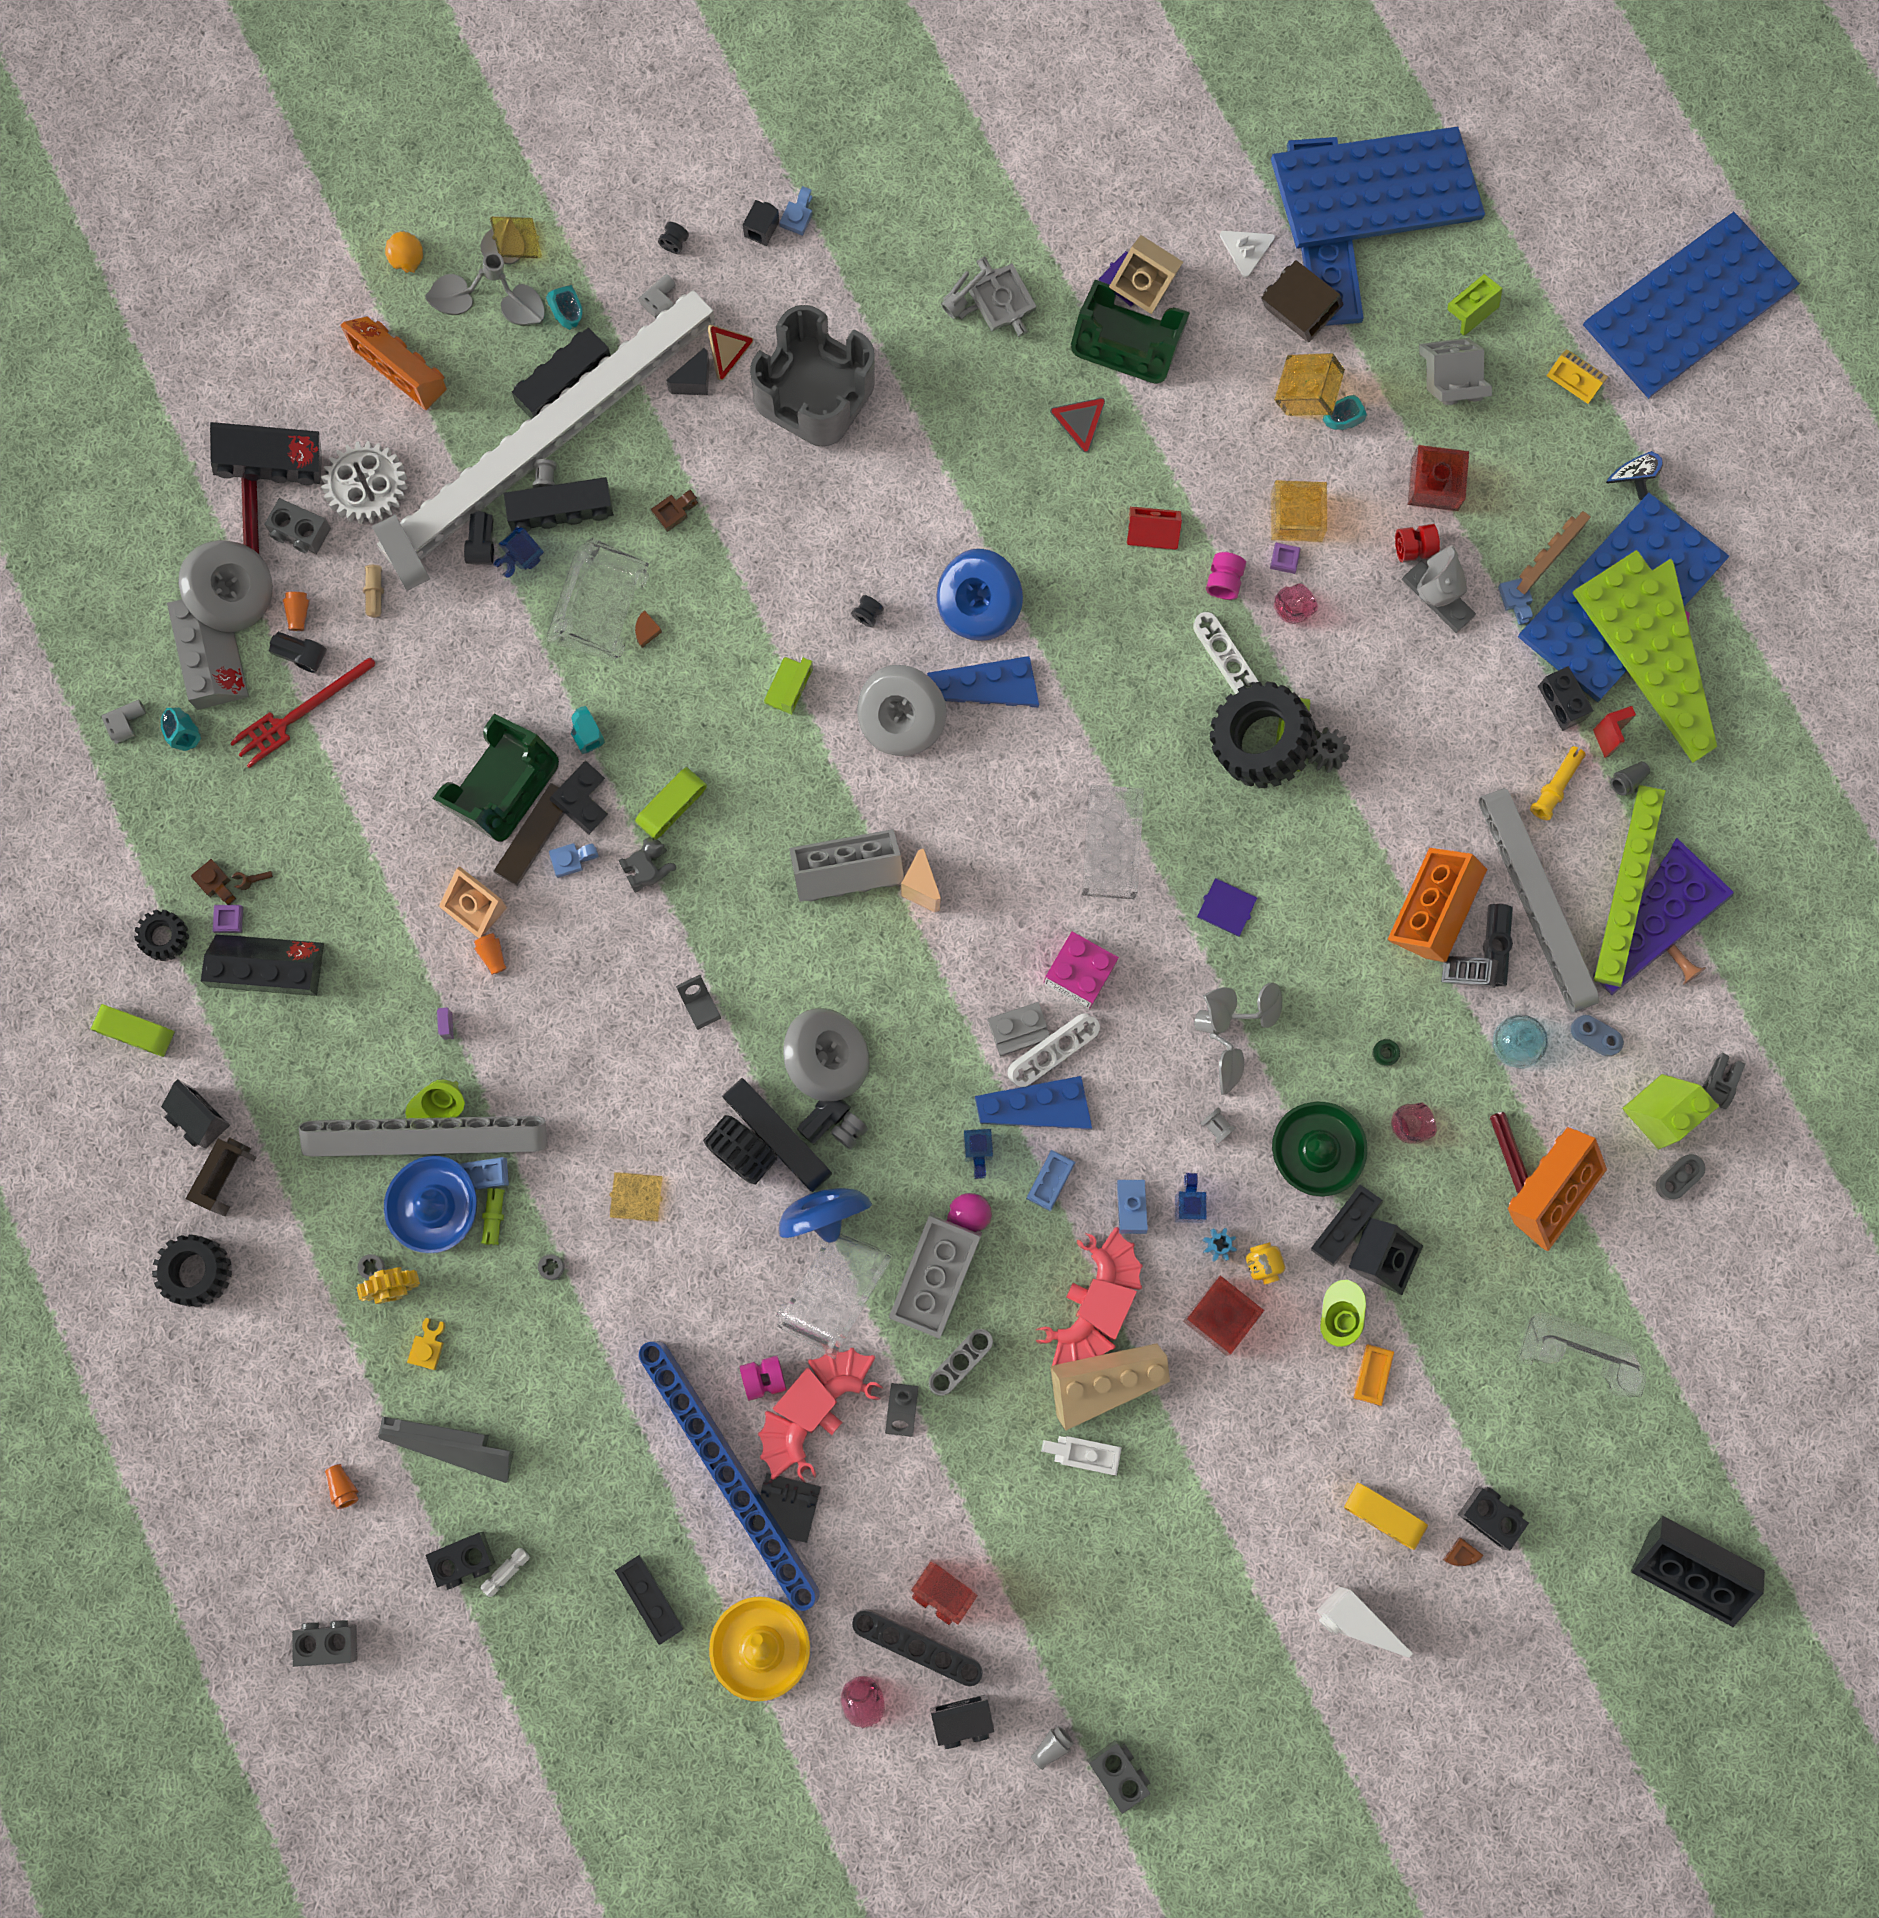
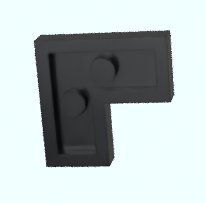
M586 760L549 798L551 802L588 835L608 815L606 811L589 797L603 782L605 777Z

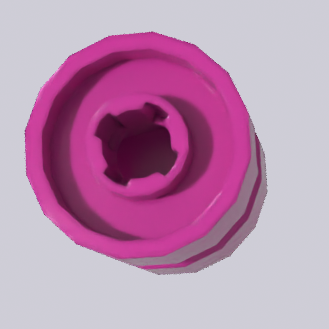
M1229 552L1216 553L1211 566L1212 573L1208 577L1206 592L1213 597L1224 600L1238 598L1241 587L1240 578L1244 575L1246 560L1239 555Z
M778 1355L762 1359L760 1365L751 1362L739 1366L748 1401L764 1397L767 1391L770 1394L787 1391ZM768 1373L770 1380L763 1383L761 1374Z

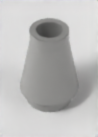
M1058 1726L1056 1729H1050L1035 1753L1031 1755V1758L1043 1770L1050 1763L1071 1751L1070 1747L1074 1742L1067 1732Z

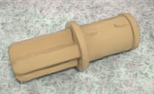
M371 564L365 566L366 577L363 593L365 594V614L371 618H376L381 615V595L384 594V589L381 587L382 567Z

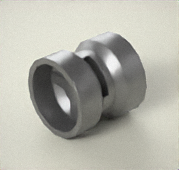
M848 1111L843 1116L841 1126H835L830 1133L851 1150L856 1144V1137L864 1135L868 1127Z

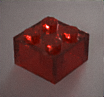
M1418 445L1411 459L1408 505L1459 511L1466 499L1469 451Z
M1220 1275L1214 1279L1184 1318L1183 1322L1225 1356L1233 1353L1265 1310Z
M930 1559L910 1587V1590L914 1593L912 1599L924 1608H927L929 1604L937 1609L936 1616L949 1626L952 1621L959 1625L978 1596L976 1592Z

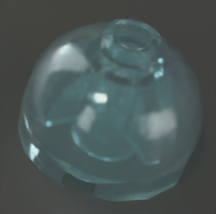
M1513 1015L1504 1019L1495 1028L1492 1047L1497 1058L1503 1064L1509 1067L1525 1069L1538 1063L1545 1055L1548 1047V1034L1544 1026L1536 1018L1528 1015Z

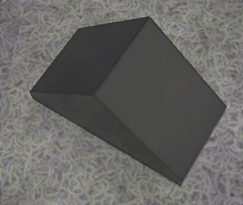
M705 348L666 380L668 391L671 394L708 395L709 356Z

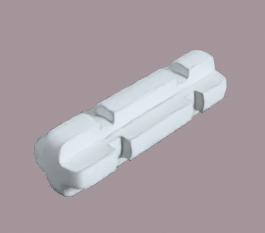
M518 1548L511 1555L512 1558L507 1559L491 1575L492 1578L487 1579L481 1585V1590L488 1597L494 1596L500 1590L499 1586H504L519 1570L518 1567L523 1566L530 1557L524 1549Z

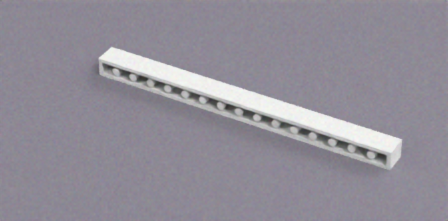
M694 290L687 295H682L674 306L669 310L662 311L649 326H643L634 338L623 342L619 346L618 351L610 357L603 358L598 367L591 372L583 374L578 383L571 388L563 390L558 399L542 407L538 415L533 419L526 420L513 435L506 436L497 448L486 452L477 464L466 468L457 480L446 484L437 496L426 500L413 515L406 516L400 524L419 559L421 560L470 520V514L482 511L533 470V462L535 460L549 457L703 333L709 325L714 324L713 310ZM379 541L377 543L378 548L380 549L384 557L391 563L389 557L387 556L383 546Z

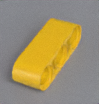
M1358 1482L1344 1505L1347 1511L1412 1550L1417 1548L1428 1527V1524Z

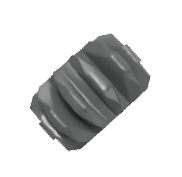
M1325 727L1322 733L1318 730L1314 732L1317 740L1316 745L1311 746L1314 753L1312 758L1308 760V764L1317 762V771H1320L1322 766H1325L1327 773L1331 772L1333 767L1339 770L1342 767V762L1348 760L1349 756L1346 753L1349 752L1350 745L1343 744L1347 737L1341 736L1339 738L1337 736L1339 733L1338 729L1330 733L1328 727Z

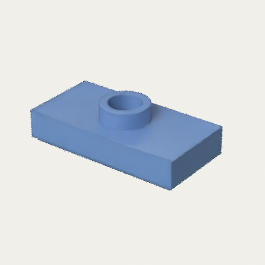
M1051 1150L1026 1199L1051 1211L1076 1162Z
M501 1157L459 1164L469 1175L475 1190L509 1186L507 1158Z
M1117 1180L1119 1234H1147L1145 1180Z

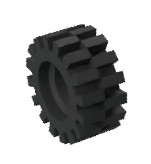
M163 909L162 912L153 910L152 915L146 913L144 921L140 918L138 923L141 926L140 928L135 927V932L138 936H134V938L138 942V948L154 960L159 959L160 961H166V958L170 960L175 959V954L180 956L183 953L181 949L182 947H187L188 944L185 941L189 939V934L186 933L188 928L182 919L174 913ZM160 926H167L172 932L171 939L164 945H156L152 939L153 932Z

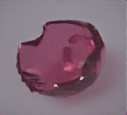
M1301 583L1291 587L1285 586L1277 593L1274 599V609L1278 617L1289 624H1298L1306 621L1319 607L1312 592Z
M1423 1102L1405 1104L1393 1112L1391 1127L1393 1133L1400 1141L1407 1144H1419L1436 1135L1437 1126L1433 1113Z
M858 1676L844 1685L840 1703L844 1715L851 1725L863 1729L868 1726L872 1727L880 1722L885 1712V1703L882 1689L878 1683L870 1677Z

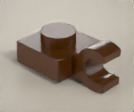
M689 490L677 500L671 494L651 508V512L666 532H668L688 518L686 510L692 509L699 503L694 493Z
M212 859L191 875V878L210 898L216 893L227 905L236 900V897L225 886L231 881L230 878Z

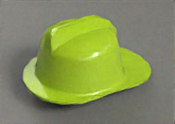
M438 1079L431 1082L409 1101L405 1111L406 1119L455 1118L459 1116L464 1110L465 1105L464 1097L458 1088L459 1083L446 1079Z
M1339 1280L1331 1284L1324 1296L1320 1331L1323 1338L1329 1344L1337 1347H1345L1354 1343L1360 1337L1365 1327L1366 1296L1362 1288L1355 1282Z

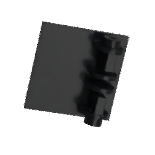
M766 1473L761 1489L763 1501L787 1538L807 1543L821 1486L781 1476L772 1480L771 1474ZM761 1515L755 1516L753 1525L756 1529L763 1530L765 1527V1520Z

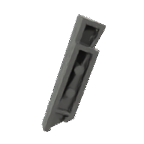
M382 1416L378 1434L379 1439L504 1483L508 1482L514 1451L487 1447L489 1435Z

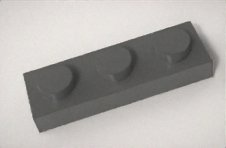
M1422 560L1402 578V581L1418 596L1417 586L1429 568ZM1461 598L1441 607H1436L1432 604L1428 605L1455 633L1460 631L1476 615Z

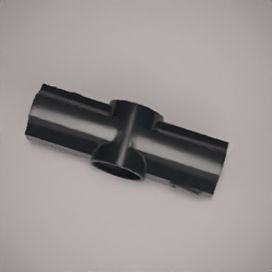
M1507 904L1488 905L1486 940L1483 943L1484 958L1499 961L1496 987L1507 986L1509 952L1513 946L1511 938L1513 907ZM1493 939L1499 940L1502 943V951L1494 949L1492 945Z

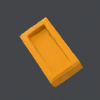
M1366 1344L1353 1399L1382 1406L1394 1351Z

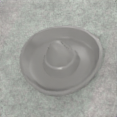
M227 540L207 542L190 552L181 565L179 589L183 602L197 620L210 628L223 632L244 630L258 622L270 604L273 586L269 568L257 552L244 544Z
M890 665L874 672L863 685L858 699L857 716L864 736L876 749L889 755L910 756L925 751L939 739L946 723L947 709L940 689L928 675L911 666Z
M815 1008L798 1015L789 1026L783 1047L784 1062L790 1079L801 1092L816 1100L830 1102L842 1100L855 1093L861 1087L869 1071V1050L859 1029L846 1016L835 1010Z

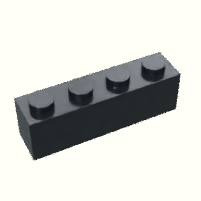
M589 327L583 332H578L568 345L556 350L549 361L537 366L531 376L516 384L512 391L515 403L533 419L540 413L542 407L558 399L563 390L573 387L579 382L583 374L593 371L598 367L603 358L610 357L609 347Z
M607 477L503 493L508 524L511 531L519 533L528 532L531 528L536 527L551 529L556 527L557 524L568 523L570 525H577L582 520L593 519L595 521L606 520L608 516H614Z

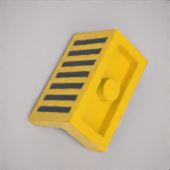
M1567 349L1560 355L1547 374L1548 378L1587 404L1590 403L1608 378V376Z

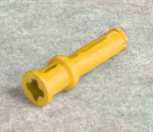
M1572 746L1551 782L1542 787L1541 796L1536 803L1530 806V811L1536 817L1542 820H1550L1552 818L1553 809L1557 803H1561L1564 799V789L1586 756L1582 749L1576 755L1578 747Z

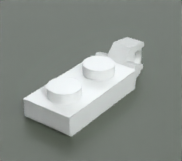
M1059 1436L1058 1443L1043 1440L1041 1452L1055 1454L1054 1462H1059L1062 1465L1117 1476L1122 1448L1069 1436Z

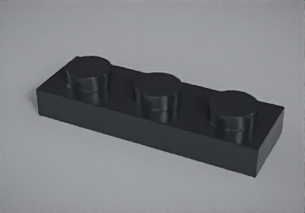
M1360 1184L1311 1247V1251L1334 1267L1368 1223L1370 1217L1372 1218L1382 1205L1383 1200Z
M641 1555L636 1556L615 1570L658 1645L684 1629Z

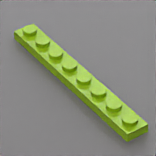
M1642 785L1638 787L1594 977L1595 982L1618 987L1622 985L1666 790Z

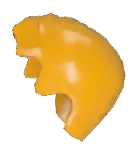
M400 231L393 234L387 240L385 254L393 268H402L406 273H415L423 259V248L415 235Z

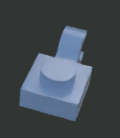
M802 186L797 203L788 202L779 222L781 228L803 236L813 215L812 210L808 209L813 198L810 195L811 189Z
M1521 578L1500 583L1498 586L1506 611L1514 610L1518 625L1529 623L1528 618L1533 617L1531 608L1528 606L1533 601L1530 591L1528 590L1524 595L1516 589L1522 581Z
M575 843L549 851L557 878L582 871V862L599 858L593 843L585 845L577 850Z

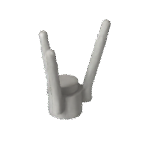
M982 270L959 293L957 291L969 276V272L966 271L950 293L943 298L941 306L952 319L958 316L962 320L967 314L979 309L976 304L965 308L968 303L964 296L986 274V270Z

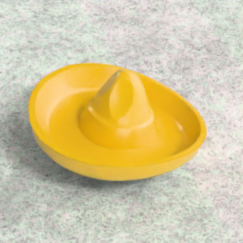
M768 1597L747 1598L729 1607L716 1622L710 1638V1662L718 1681L733 1695L749 1701L772 1700L792 1689L803 1676L810 1656L808 1632L799 1615L785 1603Z

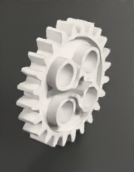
M369 441L366 442L365 447H361L359 442H356L355 449H351L347 444V452L345 453L337 450L339 458L330 457L329 460L332 467L324 466V470L328 475L321 476L322 481L325 483L321 486L323 492L326 493L324 498L327 503H330L331 509L333 511L337 510L341 518L346 515L349 522H352L356 517L359 524L363 523L364 518H368L369 522L373 523L374 516H377L382 521L383 512L392 515L390 507H400L396 499H405L401 490L407 489V485L404 482L407 476L405 472H402L404 467L402 462H399L397 455H391L392 453L388 447L382 451L380 443H377L372 448ZM355 464H359L375 498L374 501H370L355 470ZM376 464L374 468L366 469L368 465ZM346 474H352L351 478L347 480L342 479ZM379 486H387L383 491H376ZM356 496H363L357 502L352 501Z

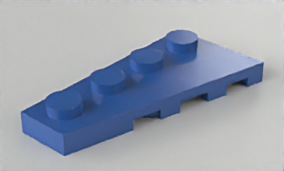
M1030 656L927 673L940 689L945 701L980 702V704L995 703L1006 704V706L1024 705L1039 708Z
M1081 1076L975 1096L980 1124L1092 1130Z

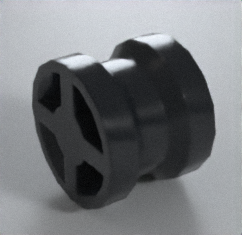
M670 221L665 225V233L660 235L658 243L663 249L679 254L682 250V243L688 239L689 233L680 224Z
M862 595L859 600L860 605L855 607L851 614L858 622L872 628L876 623L875 618L877 615L882 614L884 608L872 597Z

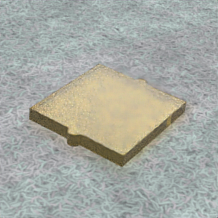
M491 216L490 222L494 234L492 239L495 240L497 251L502 257L541 258L542 255L538 242L540 237L536 234L533 218Z
M614 1172L613 1190L609 1193V1196L612 1198L610 1218L658 1222L660 1202L663 1201L661 1196L663 1176Z

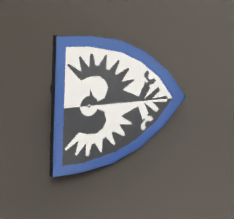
M1652 451L1640 455L1619 467L1608 478L1606 483L1634 481L1638 499L1642 500L1648 494L1646 481L1656 478L1663 467L1662 458L1659 454Z

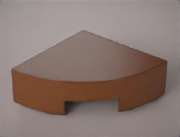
M645 610L640 614L635 625L636 638L641 648L662 633L661 628Z
M1459 1537L1443 1561L1454 1566H1468L1478 1562L1484 1555Z

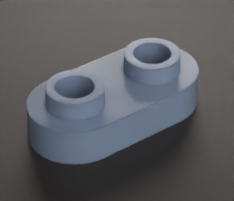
M1582 1015L1571 1024V1034L1574 1039L1603 1056H1614L1623 1048L1624 1041L1622 1035L1617 1030L1590 1015ZM1583 1024L1589 1025L1590 1032L1584 1031ZM1608 1037L1613 1039V1046L1608 1045Z

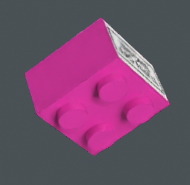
M1071 931L1045 976L1043 983L1090 1009L1119 957Z

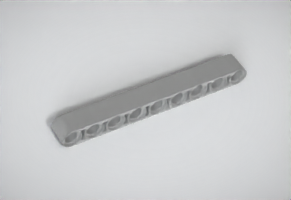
M1503 788L1479 797V807L1567 1008L1570 1012L1574 1013L1598 1004L1599 995L1509 791Z
M540 1116L315 1120L304 1122L299 1126L302 1154L311 1157L536 1152L548 1146L546 1121Z

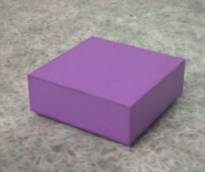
M1276 542L1270 569L1295 574L1301 548Z
M214 905L213 932L242 933L243 906Z
M448 1007L438 1008V1034L444 1040L454 1039L452 1012Z

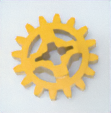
M401 1267L375 1272L374 1275L369 1276V1280L358 1284L356 1288L359 1300H374L375 1304H381L402 1299L403 1296L408 1295L407 1291L418 1287L420 1282L417 1271H402Z

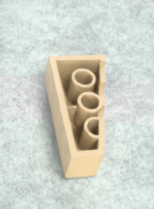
M1157 1343L1050 1366L1056 1415L1065 1431L1170 1382L1167 1355Z

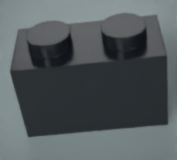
M179 1079L173 1083L161 1106L167 1113L164 1116L165 1119L175 1128L180 1126L186 1132L183 1137L194 1147L199 1145L207 1148L230 1126L193 1087Z
M1370 1217L1362 1232L1357 1249L1352 1255L1349 1268L1361 1277L1399 1295H1403L1423 1245L1397 1225Z
M986 1695L930 1708L938 1746L944 1745L945 1749L961 1746V1740L972 1738L973 1742L987 1740L990 1738L989 1733L994 1732Z

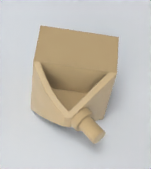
M1140 235L1128 252L1109 287L1152 314L1182 266L1183 261Z

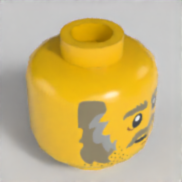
M1271 1242L1250 1248L1251 1252L1247 1254L1246 1261L1252 1279L1262 1280L1264 1285L1280 1280L1278 1275L1283 1273L1286 1268L1279 1247L1271 1246Z

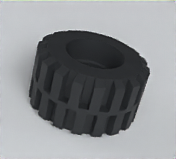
M724 1115L703 1140L705 1146L719 1160L750 1184L756 1185L777 1161L774 1151L756 1134L732 1116Z
M189 1234L188 1237L181 1235L177 1237V1241H168L166 1249L161 1248L158 1251L161 1257L159 1260L154 1259L153 1265L157 1266V1270L152 1271V1277L157 1278L158 1281L154 1283L155 1287L161 1289L160 1294L164 1298H168L170 1302L188 1307H202V1304L209 1305L214 1302V1297L220 1298L223 1295L221 1289L228 1288L230 1284L226 1282L227 1277H232V1271L228 1270V1266L232 1265L231 1260L226 1258L228 1254L226 1250L220 1248V1244L215 1241ZM200 1255L205 1263L204 1276L196 1285L185 1287L179 1275L181 1265L188 1257Z

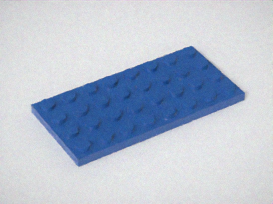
M1458 126L1275 153L1271 157V163L1296 249L1481 220L1485 216Z
M1733 211L1585 320L1583 326L1649 399L1795 290L1800 283Z
M1650 493L1638 503L1518 635L1519 639L1557 670L1569 666L1581 689L1597 702L1606 695L1627 670L1572 592L1637 550L1651 570L1672 559L1685 607L1729 558L1727 553Z

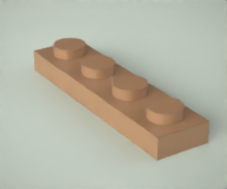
M1584 511L1576 519L1571 516L1562 527L1565 530L1561 535L1557 532L1548 543L1550 546L1548 551L1543 548L1533 560L1536 562L1534 567L1528 565L1519 576L1522 581L1516 589L1525 595L1579 534L1591 516Z

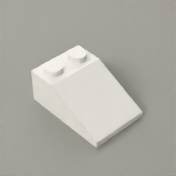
M1339 1587L1317 1610L1321 1615L1319 1622L1330 1633L1333 1632L1336 1635L1341 1633L1408 1658L1413 1654L1350 1589Z

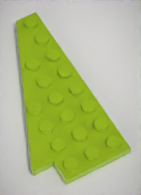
M1636 550L1575 589L1572 593L1693 763L1715 749L1717 743L1672 559H1669L1654 570H1651Z

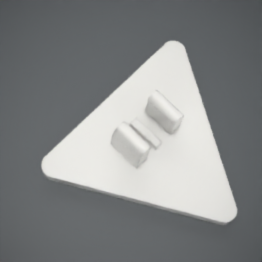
M1221 231L1220 233L1221 239L1244 278L1251 274L1275 239L1273 234Z

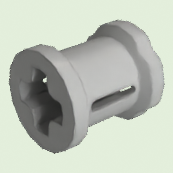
M549 459L535 460L533 467L536 469L533 488L555 485L553 480L554 470L557 468L556 462Z
M1219 1107L1200 1123L1212 1132L1218 1144L1236 1129L1234 1125L1231 1126L1220 1114L1221 1109ZM1214 1120L1223 1128V1131L1216 1126Z

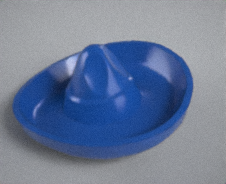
M978 548L962 552L947 565L938 582L936 597L940 616L952 632L963 638L974 641H986L997 638L1006 633L1015 624L1021 612L1023 592L1018 575L1004 557L991 550Z
M441 1156L422 1157L403 1167L391 1181L384 1199L385 1221L392 1235L402 1245L422 1253H439L457 1245L471 1230L477 1213L476 1190L469 1175L457 1162Z
M848 1188L826 1189L808 1194L792 1203L784 1211L779 1222V1236L790 1238L814 1230L825 1242L833 1243L840 1236L842 1219L870 1208L872 1203L864 1193Z

